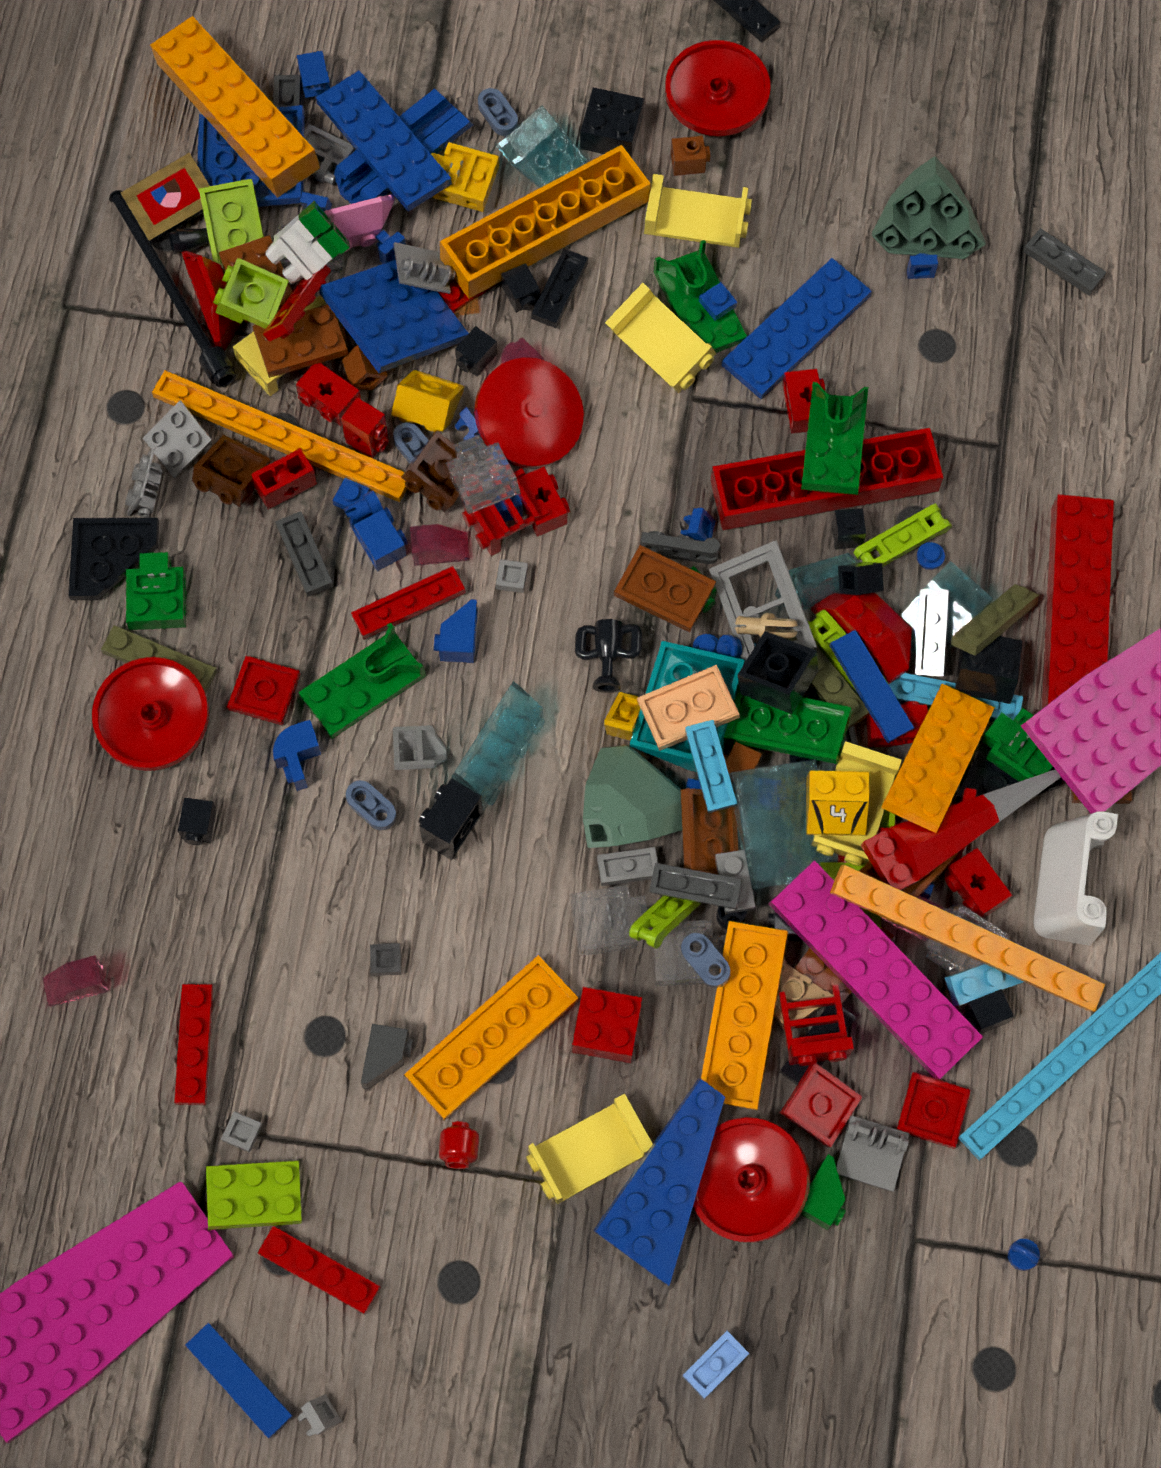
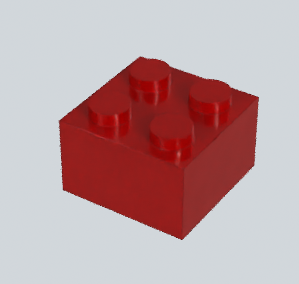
M583 987L572 1043V1053L631 1063L642 997Z

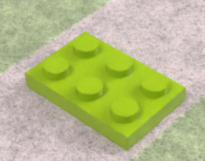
M252 179L199 188L212 258L214 262L221 265L222 269L224 267L219 252L264 237Z
M299 1161L206 1166L208 1230L302 1224Z

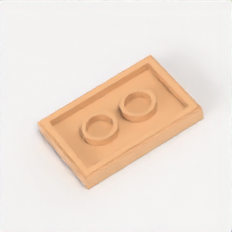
M717 665L637 698V702L659 751L687 740L685 727L714 720L715 727H719L740 718L737 707Z

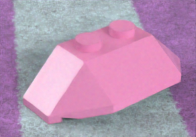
M393 194L380 196L324 211L331 219V223L333 222L349 240L350 248L345 252L349 251L352 247L360 245L367 247L376 242L375 236L381 232L395 197Z

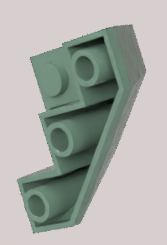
M936 156L915 169L895 190L872 231L873 238L888 253L917 255L925 253L937 255V257L965 259L986 245L969 201L952 174Z
M622 745L600 748L585 785L583 824L587 847L597 848L630 844L681 831V789L631 746Z

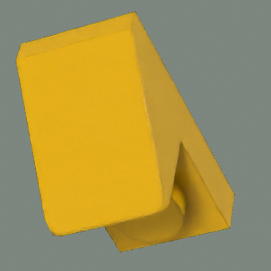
M623 692L618 693L604 721L605 730L608 735L631 741L640 712V706L637 702L638 696Z

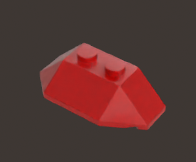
M183 251L181 253L214 346H220L225 351L240 323L215 313L218 305L213 303L218 289H224L227 283L222 281L224 276L220 264L201 255Z
M832 593L811 607V611L815 615L823 609L826 610L846 634L854 630L857 631L882 675L887 680L888 685L908 671L912 628L876 593L863 595Z

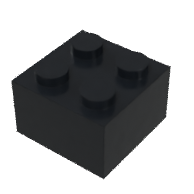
M593 87L580 131V149L605 154L622 145L632 158L643 119L644 98Z
M764 631L738 673L740 694L793 714L819 671L817 651Z
M999 636L976 656L960 649L954 689L969 696L1011 704L1019 679L1023 641Z
M451 778L447 785L442 784L434 797L436 802L431 809L426 808L423 811L418 823H420L422 843L448 859L453 860L482 816L483 807L481 795Z

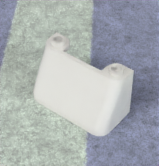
M1109 812L1091 813L1055 824L1045 833L1033 920L1034 928L1040 936L1090 946L1105 929L1107 912L1104 903L1099 898L1087 896L1084 893L1089 852L1093 848H1102L1104 841L1109 840L1115 834L1118 814Z

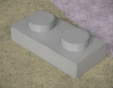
M655 847L597 855L601 886L652 879L655 863H658Z
M745 850L715 854L718 875L743 880L738 910L724 908L725 914L754 910L755 902Z

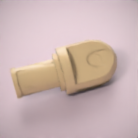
M764 613L761 618L738 616L735 622L736 625H746L735 627L737 634L759 635L760 638L764 631L782 638H793L798 632L795 630L776 629V626L796 627L798 624L794 619L775 618L773 613Z

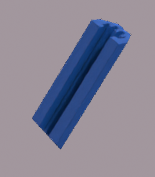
M435 88L399 116L430 154H438L446 148L448 142L452 143L474 125ZM354 151L336 166L334 176L340 195L351 204L385 196L390 192L388 187L357 151Z

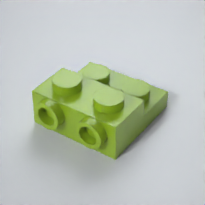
M237 258L234 266L228 265L222 281L227 283L224 289H218L213 303L218 305L215 313L240 324L244 319L266 329L277 313L289 280Z

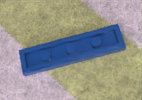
M854 630L831 642L830 648L886 742L890 743L911 732L914 729L912 723L857 631Z
M207 1323L185 1344L268 1439L293 1417L210 1323Z

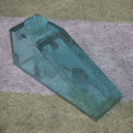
M849 553L788 570L803 610L811 608L824 598L839 591L838 566L857 563ZM777 588L775 596L779 599L781 594Z

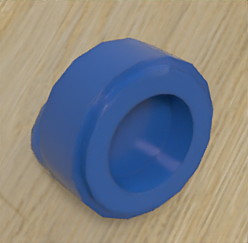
M1019 1239L1009 1247L1008 1260L1015 1269L1027 1271L1035 1267L1039 1262L1040 1251L1033 1241Z

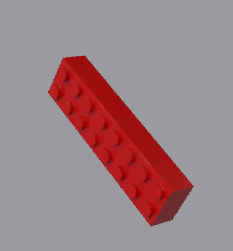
M924 428L863 439L858 495L801 490L805 450L712 466L710 481L722 530L938 492L943 480V473L931 429Z
M1058 494L1051 508L1042 709L1085 675L1108 662L1114 500Z

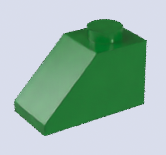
M829 1154L824 1159L809 1187L808 1198L800 1214L826 1230L831 1227L832 1223L838 1226L846 1212L842 1208L846 1199L834 1158Z

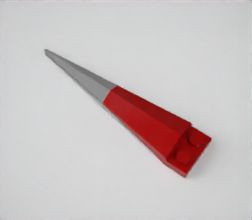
M1052 770L949 806L936 833L913 822L906 821L891 826L889 829L865 840L861 847L881 881L902 891L916 884L979 836L1060 779L1061 776L1056 770Z

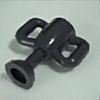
M601 619L595 622V626L584 625L578 628L575 634L576 656L582 660L599 658L602 661V675L593 682V689L603 693H613L621 690L620 682L613 677V661L617 657L634 659L640 655L642 651V630L640 626L635 624L623 625L621 621L615 619ZM631 632V649L628 651L621 647L623 635ZM587 633L595 636V649L586 652Z

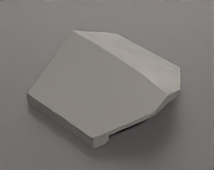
M432 725L393 727L395 770L435 768L447 761L446 746L437 736Z

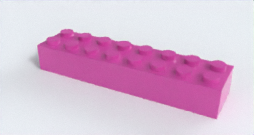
M814 860L768 904L934 1079H941L983 1036L859 906L830 894L834 880Z

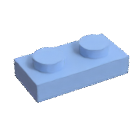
M726 1331L682 1377L705 1399L749 1353Z

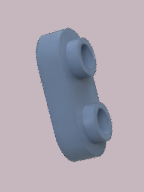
M494 88L483 90L478 96V108L481 114L498 135L509 136L513 134L518 127L516 112L499 90Z
M409 422L399 424L393 432L395 446L410 464L420 453L428 439L415 424ZM406 437L412 438L410 442L403 441Z
M359 780L348 786L346 800L349 807L376 830H387L394 825L396 821L394 805L371 784ZM359 794H364L366 799L359 802L356 800V797ZM385 813L387 818L385 820H378L377 815Z
M692 933L686 936L681 944L684 959L706 985L713 988L725 985L731 974L728 962L705 935ZM694 943H699L702 946L701 950L697 953L690 950L691 945ZM713 966H718L721 972L713 976L709 973V970Z

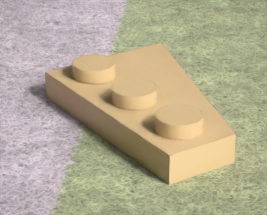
M785 960L783 961L774 1014L782 1028L783 1017L780 1010L779 992L785 991L787 1003L834 997L830 992L824 991L813 983V980L805 974L802 975L788 965ZM821 1007L788 1011L790 1020L805 1019Z

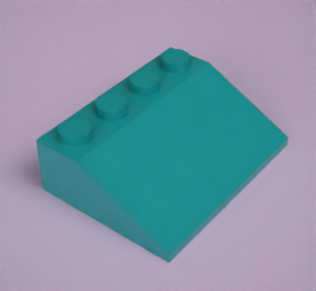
M662 641L645 694L717 665L733 701H735L739 688L738 673L743 667L745 660ZM640 709L630 746L684 769L696 772L688 740L659 751ZM728 723L716 727L722 752L726 744L724 735Z

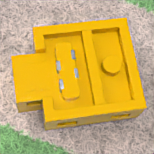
M450 142L446 146L444 156L431 153L451 177L452 181L450 186L432 197L484 212L499 169V156Z

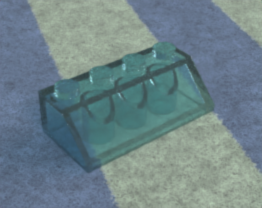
M512 682L452 775L454 780L481 795L483 811L488 804L492 806L500 794L498 788L503 780L509 781L515 771V766L513 765L517 758L525 756L530 747L528 741L533 733L538 735L544 726L543 707L521 686Z

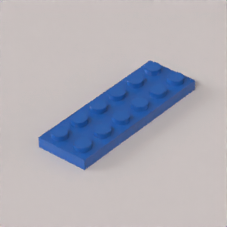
M357 71L316 97L319 107L408 212L452 184L451 177L360 71Z
M831 258L722 360L721 366L757 397L762 399L783 380L785 372H791L871 296L872 291Z

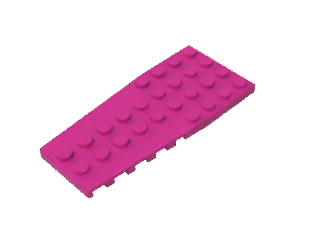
M1161 628L1085 675L1021 725L1090 814L1105 812L1161 766Z
M178 1182L0 1293V1434L6 1443L13 1441L92 1382L115 1362L119 1355L128 1347L138 1342L143 1337V1334L156 1323L161 1322L167 1316V1313L180 1302L185 1301L191 1295L190 1293L204 1281H208L228 1260L231 1261L234 1258L233 1253L217 1230H208L207 1216L182 1182Z

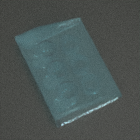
M816 760L729 773L737 801V806H734L740 846L741 850H745L752 889L788 884L814 860L818 864L820 862H832L831 856L816 852L817 847L811 846L814 835H806V777L810 770L817 771Z

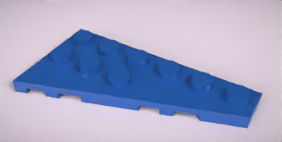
M698 1079L593 1230L668 1286H670L725 1100L724 1095L702 1079Z

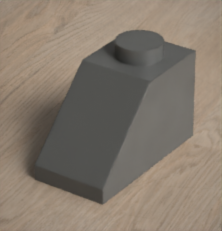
M372 1024L361 1078L363 1089L372 1088L402 1067L405 1057H411L414 1040L409 1039L408 1029Z

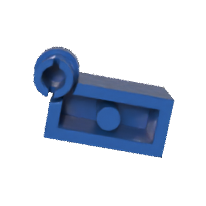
M372 490L362 495L363 499L344 507V511L347 517L350 518V528L378 572L407 556L405 545L408 544V541L401 529L396 531L392 524L394 518L387 507H382L379 498Z

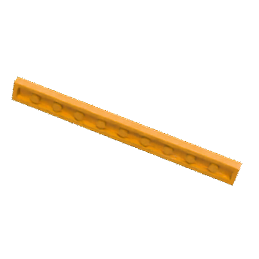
M164 370L152 391L153 397L172 406H175L181 400L192 414L287 455L301 448L311 465L343 479L347 478L370 488L371 491L373 490L399 503L407 490L405 486L406 481L401 478L404 473L401 470Z
M846 865L840 866L830 894L1089 1012L1096 1011L1105 984Z

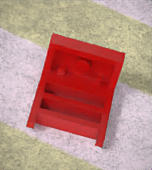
M522 468L515 472H508L507 476L499 480L498 478L493 480V483L486 487H479L478 491L470 495L468 493L463 495L464 512H462L464 521L468 527H474L477 532L475 537L482 550L487 549L491 556L501 552L500 540L550 515L547 508L537 512L518 481V478L525 475ZM512 484L531 515L525 520L522 519L504 490V485ZM494 490L497 491L516 522L515 525L509 528L488 493Z
M838 984L832 985L834 997L787 1003L785 991L779 992L789 1065L799 1064V1066H807L825 1060L838 1062L850 1057L854 1046L852 1037H847ZM833 1005L836 1008V1015L790 1020L788 1012ZM832 1023H838L839 1032L799 1038L792 1037L791 1029Z

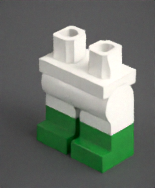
M313 201L281 231L274 235V242L266 250V256L275 265L284 257L291 262L290 265L282 270V273L293 284L303 277L308 280L330 260L348 250L350 246L346 236L333 222L331 223V219Z

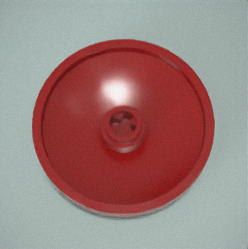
M724 40L703 41L683 50L672 61L665 80V97L672 114L687 128L709 136H728L748 129L763 115L770 96L769 74L760 58L746 47Z
M522 357L502 363L484 379L475 400V421L482 440L497 457H506L507 462L514 466L540 468L557 462L574 447L582 431L584 421L583 404L575 384L560 368L542 359Z
M160 657L139 658L118 667L101 684L92 707L94 732L104 750L120 764L142 771L162 770L183 761L202 741L209 721L207 696L196 676L183 665Z
M744 1117L720 1124L716 1127L694 1201V1210L702 1222L713 1232L736 1242L757 1243L780 1235L797 1220L808 1198L810 1173L803 1150L786 1130L767 1120Z

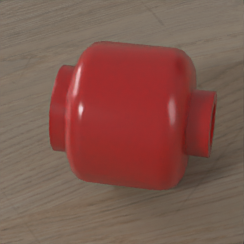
M461 1121L452 1122L451 1127L441 1131L439 1158L445 1162V1166L453 1169H466L477 1160L479 1133L470 1128L469 1123Z

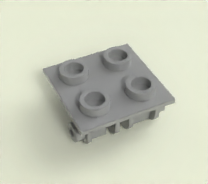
M394 242L399 284L450 294L449 280L454 279L455 270L451 269L449 265H444L440 259V252Z
M181 400L143 437L150 448L155 447V455L173 478H176L200 453L205 455L213 444L211 437Z
M152 447L147 455L143 454L139 464H136L133 469L131 480H134L135 484L133 489H129L125 500V505L129 506L127 516H130L134 510L138 511V515L144 518H148L149 514L153 513L155 498L157 497L155 491L159 490L158 485L163 473L160 464L152 463L155 447Z
M851 1115L836 1166L838 1175L894 1192L903 1155L909 1143V1133Z

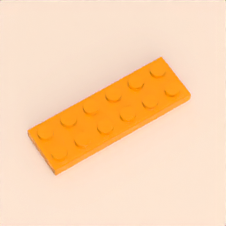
M942 683L881 808L936 833L995 707Z
M728 922L723 957L730 966L731 974L728 982L716 990L701 1075L702 1080L725 1096L724 1105L758 1111L788 938V931Z
M538 955L410 1068L404 1076L445 1121L577 1003L579 998Z

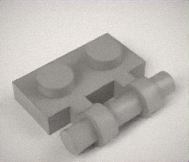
M309 124L304 131V138L315 149L318 160L322 162L320 169L311 175L315 176V180L321 183L327 182L335 185V176L330 171L332 168L336 169V166L351 155L355 148L350 143Z

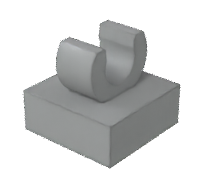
M326 1394L301 1407L303 1413L298 1416L299 1422L307 1419L312 1427L311 1430L306 1432L307 1436L319 1435L342 1422Z

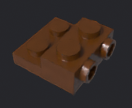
M436 431L420 453L412 460L401 478L406 481L405 486L413 493L420 492L425 496L427 504L432 509L445 512L455 503L474 475V472L479 468V465L474 460L470 461L469 457L465 458L461 449L439 431ZM473 465L474 468L468 471L467 466Z
M222 435L193 466L192 482L199 491H210L218 495L224 504L231 505L233 503L240 507L255 489L251 474L269 465L271 459Z

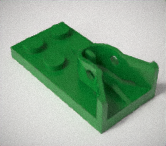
M702 240L699 243L698 250L671 261L661 257L655 258L653 272L673 313L718 353L739 345L747 338V335L734 309L714 321L699 302L700 295L720 283L705 254L706 241Z
M813 382L801 490L858 495L869 387H863L851 396L829 395L817 382Z
M392 623L387 624L388 630L383 637L299 691L300 697L331 739L426 677L424 665L416 661L396 634Z
M740 687L738 688L734 703L740 718L728 722L724 735L729 749L732 750L735 742L746 746L838 764L852 715L851 707L802 697L793 714L741 695Z

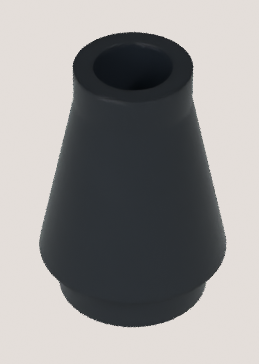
M207 228L175 229L174 232L169 233V241L174 254L180 253L182 255L181 252L183 251L190 252L203 245L210 244Z

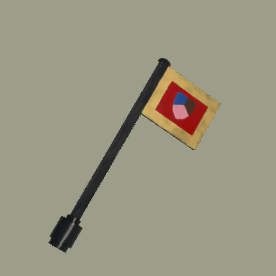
M188 153L123 192L121 190L111 192L109 200L116 205L201 348L202 352L199 357V363L211 383L216 384L217 387L222 388L230 385L235 380V368L222 347L210 344L151 245L153 241L203 213L199 188L209 187L210 185L191 154Z

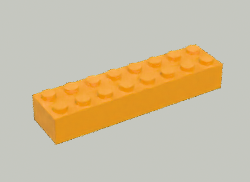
M193 16L150 44L158 66L277 198L293 188L298 182L303 181L320 169L315 149Z
M620 145L441 240L440 259L445 266L449 265L451 269L455 270L454 279L469 299L501 282V273L525 263L527 266H530L649 201L651 183L625 148Z

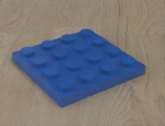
M303 105L277 107L304 137L305 110ZM199 114L197 166L210 186L252 179L258 207L300 203L304 180L298 182L293 188L277 198L202 114Z
M396 260L321 285L319 291L325 302L378 373L461 343L469 334L437 291L399 284Z

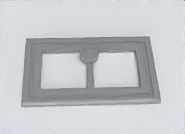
M777 540L709 569L712 579L716 581L715 587L733 636L737 637L741 642V657L745 662L755 645L751 634L736 633L735 627L746 626L736 625L737 617L760 618V613L783 603L789 618L796 620L798 626L793 627L795 631H798L796 635L798 640L793 642L814 650L817 649ZM769 562L781 598L758 608L749 606L742 613L730 578Z

